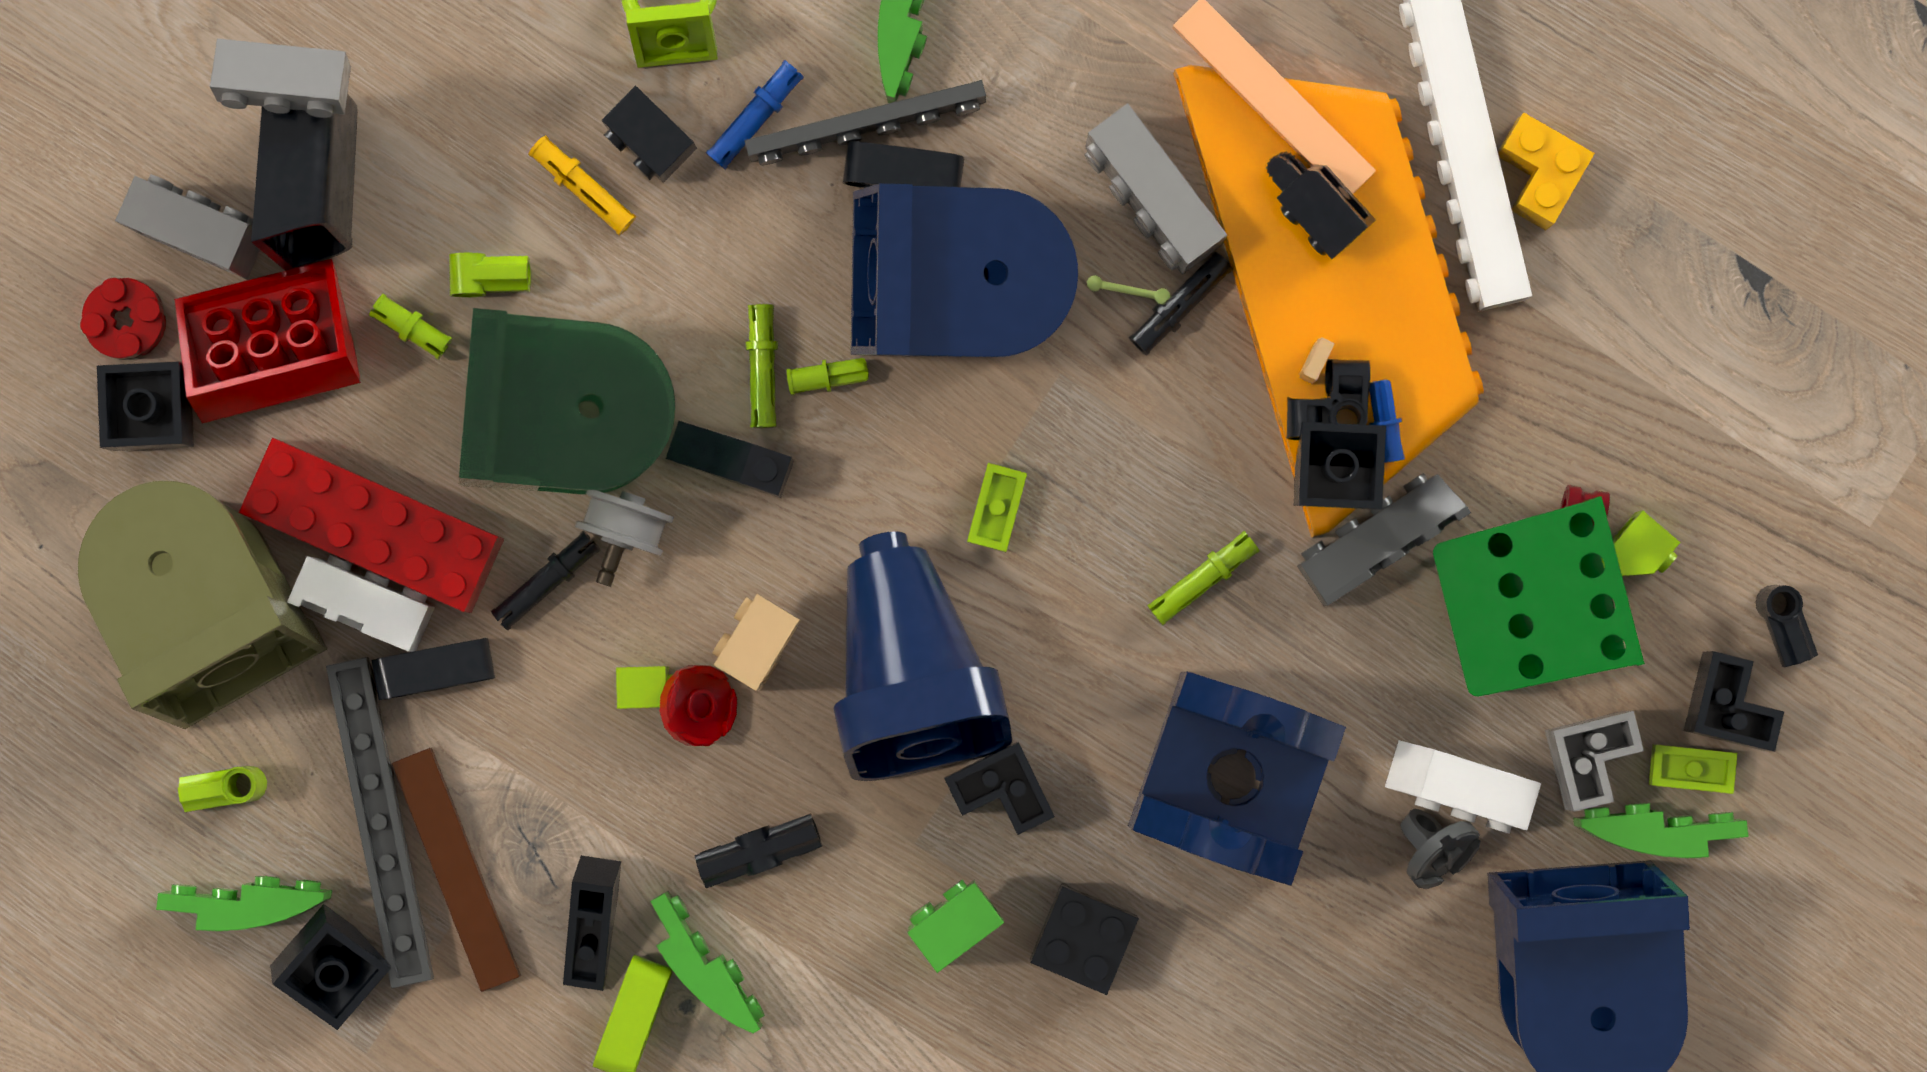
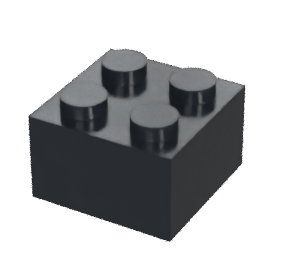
M181 362L97 366L100 448L110 451L194 447L193 411L191 404L186 398L183 365Z
M1061 883L1031 954L1030 963L1107 995L1139 918L1131 912Z

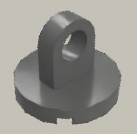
M1420 809L1410 810L1400 824L1404 835L1417 849L1408 863L1406 872L1418 888L1429 889L1439 886L1444 881L1441 877L1448 871L1453 875L1456 872H1460L1472 860L1481 842L1479 840V832L1470 822L1460 821L1443 828L1433 816Z

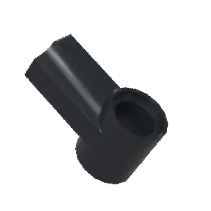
M1769 585L1761 589L1756 597V609L1760 616L1765 619L1782 667L1801 664L1818 656L1802 612L1803 600L1800 593L1793 587L1786 585ZM1780 592L1785 596L1787 604L1785 610L1778 615L1772 609L1771 603L1773 597Z

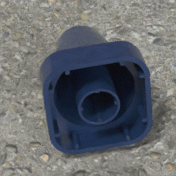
M898 531L884 532L862 540L859 543L861 557L853 561L847 568L845 698L838 701L833 707L843 756L851 778L858 781L884 780L978 759L1008 747L1012 743V734L998 670L992 667H983L928 552L920 547L909 546L907 535Z

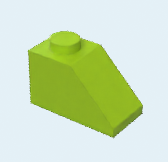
M1643 510L1635 512L1612 538L1622 577L1654 574L1657 570L1663 573L1677 558L1678 555L1673 551L1681 543Z

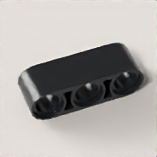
M851 141L847 144L842 183L859 188H866L879 183L961 187L964 157L946 152Z
M488 638L371 660L379 700L495 679Z

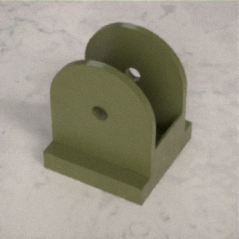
M177 481L143 483L114 497L98 512L89 525L79 551V586L84 601L122 675L117 681L131 709L182 729H187L327 650L314 622L305 617L300 606L298 607L287 602L292 590L261 532L245 516L223 505L219 500L200 488Z

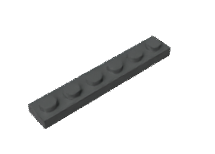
M979 80L744 141L751 162L759 161L761 166L770 165L782 161V154L798 151L800 156L809 155L823 150L822 144L838 141V145L843 146L851 141H861V134L877 131L879 136L888 135L900 131L901 124L916 121L918 126L941 120L940 114L956 111L957 116L977 112L980 110L979 104L986 103V92L983 81Z

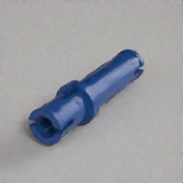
M784 60L762 88L758 86L753 91L755 94L754 98L705 153L726 170L731 161L746 145L744 140L751 139L774 111L778 113L783 108L781 103L800 80H803L804 76Z

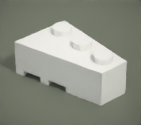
M331 554L327 561L309 556L306 557L288 598V603L298 607L304 606L322 614L327 619L335 622L339 621L360 630L364 634L408 652L417 650L435 609L434 606L425 603L426 595L406 586L402 593L387 586L390 579L367 570L365 577L350 571L352 563Z
M1400 740L1398 741L1385 784L1386 788L1417 797L1415 801L1417 806L1439 812L1440 805L1452 808L1450 816L1472 823L1475 822L1476 815L1487 818L1486 827L1510 834L1512 826L1523 830L1528 829L1541 783Z

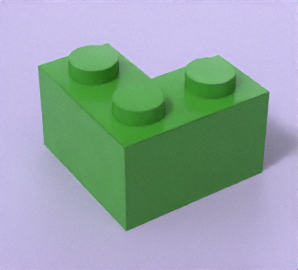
M963 879L943 893L947 901L941 902L935 907L928 902L910 916L909 920L912 924L908 927L907 933L937 973L1004 923V919L975 880L966 885Z

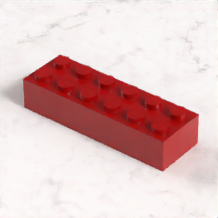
M275 438L271 439L238 512L467 613H472L504 542V538Z

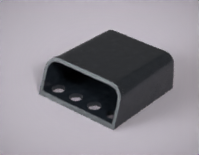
M347 94L345 115L332 113V116L328 118L315 117L303 110L290 109L288 113H274L264 109V106L261 108L251 242L285 271L338 256L352 248L353 238L351 235L358 108L349 94Z

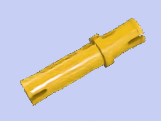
M546 135L541 137L529 151L528 155L533 157L555 177L554 182L559 187L564 185L590 210L615 230L619 236L637 218L635 214H632L605 188L580 167L581 162L576 157L569 158Z

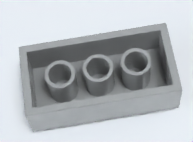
M1128 103L1088 132L1085 145L1087 152L1084 154L1087 161L1098 174L1102 171L1106 173L1112 183L1109 186L1110 191L1122 206L1127 203L1131 206L1136 215L1133 219L1136 226L1147 239L1153 235L1161 248L1158 254L1171 271L1177 268L1183 275L1222 246L1227 237L1226 232Z

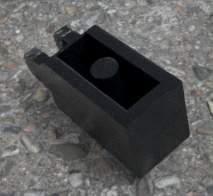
M1287 151L1277 154L1267 162L1268 166L1266 168L1269 177L1271 176L1273 182L1282 190V193L1277 197L1282 204L1280 207L1282 213L1290 222L1295 225L1300 224L1310 235L1308 237L1310 244L1321 255L1327 254L1333 259L1376 221L1327 165H1314L1307 169L1299 159H1295V155H1292L1291 152L1287 153Z

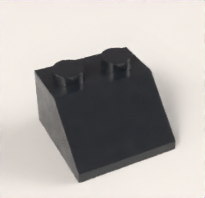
M1302 422L1295 462L1293 506L1382 509L1386 426Z
M323 904L274 960L270 968L272 985L338 1030L388 973L391 966L354 925Z

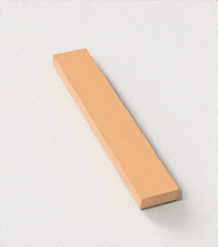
M1198 0L1173 25L1172 29L1311 167L1314 165H1327L1352 194L1376 172L1206 0Z

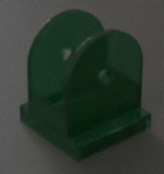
M473 308L459 486L490 489L493 487L587 495V490L607 493L631 483L655 462L665 448L672 432L675 418V395L672 381L665 365L646 342L623 328L606 323L507 314V311ZM582 402L595 404L599 410V416L592 419L584 417L580 413L578 405Z

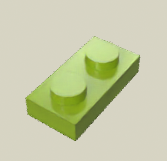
M991 463L987 464L967 539L968 543L1007 552L1027 473Z
M1652 744L1648 785L1734 794L1738 753Z

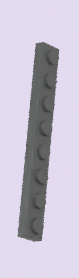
M369 657L327 665L326 669L385 960L391 966V969L388 971L391 988L432 980L434 979L370 660Z

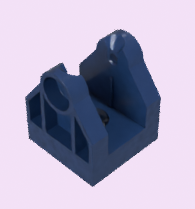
M1188 671L1181 672L1128 827L1135 832L1213 862L1292 886L1303 851L1298 848L1328 761H1335L1346 727L1276 699ZM1238 749H1243L1247 751L1245 758L1251 762L1255 770V780L1260 781L1258 789L1252 788L1247 795L1230 799L1228 804H1224L1221 802L1222 795L1215 790L1212 784L1211 773L1207 772L1210 764L1215 765L1220 758L1230 754H1237Z

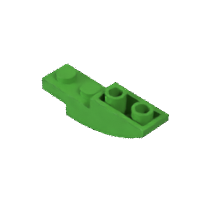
M881 0L877 32L878 57L882 84L888 103L897 102L899 95L906 97L914 75L908 72L912 58L920 59L924 50L927 36L922 34V21L911 18V14L919 15L924 0Z
M1650 803L1625 805L1626 813L1610 814L1609 807L1584 809L1585 816L1573 817L1574 826L1593 837L1622 848L1663 857H1709L1707 841L1748 837L1747 820L1734 819L1733 812L1708 814L1709 821L1693 823L1692 816L1667 818L1668 825H1664L1663 811L1650 810Z
M255 876V882L242 884L240 898L237 897L238 890L213 888L212 895L196 893L197 886L172 884L171 891L158 893L156 910L196 913V930H243L269 925L311 910L331 899L332 890L320 889L321 882L311 880H296L295 886L280 885V878L271 876Z
M667 891L651 900V904L670 936L656 946L681 982L701 1002L727 1021L751 1033L760 1030L763 1026L760 1018L765 1016L753 994L747 997L739 984L744 981V977L734 959L726 961L724 955L721 954L708 962L705 955L710 953V950L699 931L691 932L685 921L686 918L690 917V914L679 895L672 898L670 892Z

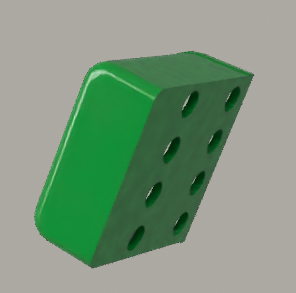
M1602 496L1440 542L1434 547L1433 556L1466 686L1471 695L1476 697L1627 666L1645 664Z

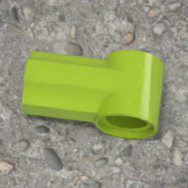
M472 252L449 254L450 296L471 298L486 296V293L530 292V258L528 256L486 257V254Z
M239 766L231 769L184 776L179 778V801L183 806L184 812L250 803L259 800L265 794L267 779L265 774L254 766ZM241 774L247 775L251 781V789L246 796L242 795L236 787V781Z

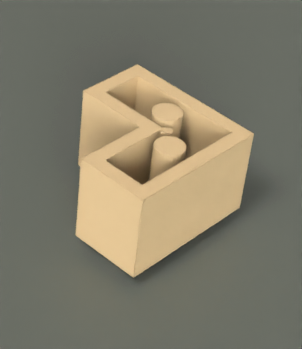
M756 594L753 600L748 597L745 598L734 616V619L738 620L739 624L732 635L729 633L723 634L712 654L718 657L714 666L753 690L762 691L782 658L783 650L802 620L761 595Z

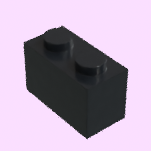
M636 85L601 120L608 129L604 136L620 152L627 147L637 157L633 162L634 166L649 180L656 175L664 183L697 149L694 141Z

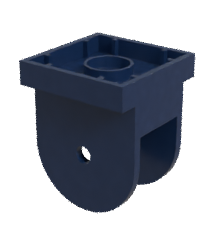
M879 183L853 191L851 355L1011 356L1028 351L1044 342L1058 329L1066 318L1073 304L1078 283V262L1075 248L1063 223L1047 206L1035 198L1009 189L913 186V184ZM984 269L986 270V279L984 277Z
M1651 860L1487 873L1489 905L1494 910L1500 1009L1506 1027L1517 1044L1523 1049L1536 1072H1668L1682 1049L1688 1026L1684 930H1690L1688 896Z

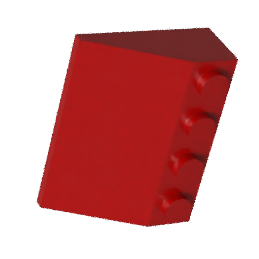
M332 259L174 299L186 398L202 424L361 383L356 350Z

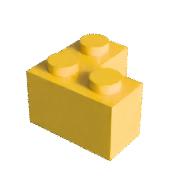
M1523 112L1514 122L1498 150L1499 158L1530 175L1511 208L1512 212L1546 231L1556 222L1595 153Z

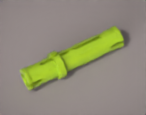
M748 305L749 341L745 343L746 351H749L750 427H777L774 350H778V341H774V305Z
M1245 531L1241 532L1240 535L1218 552H1210L1205 562L1160 597L1147 605L1161 625H1165L1173 616L1202 596L1212 586L1222 579L1226 581L1233 576L1231 572L1260 552L1259 548Z

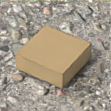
M1323 337L1319 338L1314 343L1299 373V378L1311 384L1317 381L1335 343Z

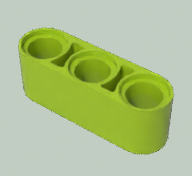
M634 954L592 1067L605 1072H636L673 971L670 967Z

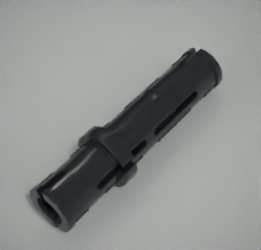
M1214 252L1163 305L1157 304L1152 309L1154 314L1129 337L1130 341L1147 356L1170 331L1176 332L1181 327L1179 322L1233 270L1229 262L1219 253ZM1207 277V281L1185 301L1184 298ZM1177 306V311L1155 331L1154 328Z
M582 531L559 554L552 553L547 558L549 562L498 607L491 610L492 615L499 621L505 614L512 611L501 623L509 631L516 622L564 580L567 582L575 577L573 572L594 554L600 551L599 546L593 540L580 551L591 538L585 531Z

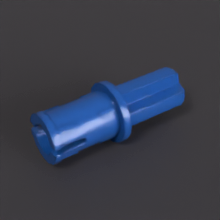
M1389 380L1373 381L1370 383L1369 391L1374 422H1370L1369 425L1386 426L1384 463L1404 460L1399 427L1402 418H1396L1391 382Z

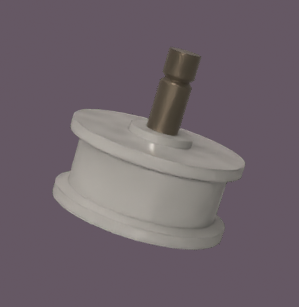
M588 488L586 494L591 497L584 521H577L575 527L602 536L601 541L609 543L601 564L602 569L599 570L596 582L611 587L615 577L614 573L617 571L624 548L632 551L634 547L655 555H662L663 550L658 547L665 524L672 523L674 517L643 506L645 498L622 491L620 498Z

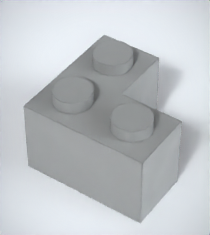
M1620 711L1545 730L1564 808L1573 812L1614 802L1604 761L1644 751L1634 711Z

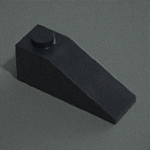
M678 421L665 458L778 498H782L794 463V459L785 454L682 421Z
M580 856L571 887L563 985L604 990L618 900L621 861Z

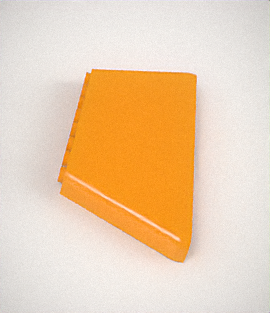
M1187 65L1174 69V78L1217 222L1227 234L1223 243L1229 263L1233 268L1232 273L1293 478L1295 477V462L1299 440L1286 438L1287 397L1312 400L1327 398L1325 392L1326 363L1317 381L1313 384L1299 378V373L1314 343L1323 337L1335 343L1328 359L1369 360L1370 383L1379 380H1389L1391 382L1396 418H1402L1399 427L1405 459L1384 463L1383 485H1385L1479 403L1478 395L1484 394L1480 374L1477 370H1471L1467 357L1472 355L1469 337L1465 331L1460 333L1456 317L1460 316L1457 297L1454 292L1448 293L1444 278L1449 276L1446 260L1442 253H1436L1432 239L1437 238L1435 223L1430 214L1425 216L1421 200L1425 199L1423 183L1419 176L1413 177L1409 161L1414 160L1413 150L1408 137H1401L1398 122L1402 121V115L1397 99H1389L1386 92L1284 78L1376 170L1353 194L1376 221L1340 254L1331 259L1327 254L1321 255L1312 247L1308 240L1310 235L1300 224L1295 225L1284 216L1280 209L1282 204L1277 199L1282 190L1273 182V178L1269 177L1266 168L1268 166L1267 162L1270 161L1269 159L1286 151L1295 155V159H1299L1307 169L1311 168V166L1212 68ZM1370 391L1368 396V418L1366 425H1369L1370 422H1374ZM1341 409L1337 412L1336 419L1338 424H1357V416L1353 411ZM1302 506L1311 538L1329 533L1356 510L1353 508Z

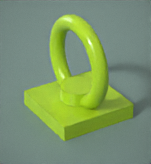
M621 0L626 13L627 27L637 68L718 60L717 44L711 19V13L716 6L717 0H700L695 3L641 8L638 0Z

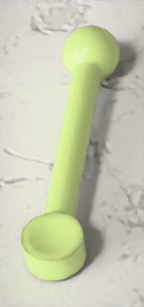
M1097 275L1090 276L1087 280V287L1091 291L1105 289L1154 299L1157 304L1161 305L1170 298V292L1164 288L1151 291L1102 281Z

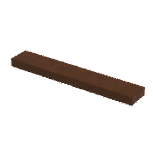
M428 748L393 762L392 766L480 991H486L520 977L521 973L433 749Z

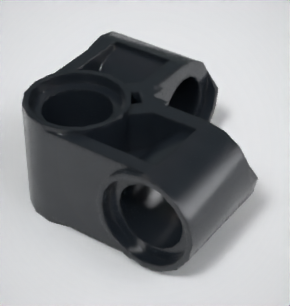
M1327 359L1325 373V392L1327 398L1312 400L1287 397L1286 438L1299 440L1302 422L1338 424L1336 415L1341 409L1353 411L1357 416V424L1366 425L1370 390V361Z

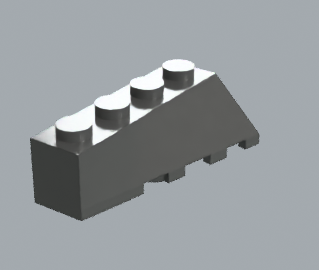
M1422 473L1403 486L1407 492L1405 495L1395 501L1389 495L1383 499L1382 509H1369L1373 516L1361 524L1354 518L1335 531L1339 538L1329 545L1325 546L1321 540L1302 552L1301 555L1305 560L1298 564L1297 567L1322 605L1328 606L1373 577L1380 569H1384L1404 557L1413 547L1419 546L1441 533L1444 527L1455 520L1460 521L1471 512L1438 474L1427 479L1425 474Z

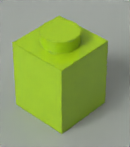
M669 666L616 667L617 709L660 708L661 693L666 681L673 675L669 674Z

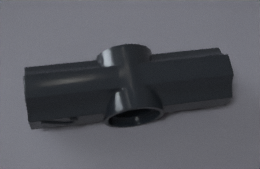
M810 813L771 828L768 825L737 836L733 842L702 851L694 857L701 880L705 888H709L745 874L752 876L780 866L784 860L815 851L823 845L815 821Z

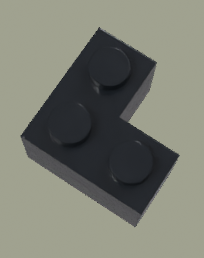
M1715 651L1702 652L1683 731L1761 751L1775 752L1784 711L1744 702L1754 661Z
M1019 742L944 777L962 816L1000 798L1017 835L1055 817Z

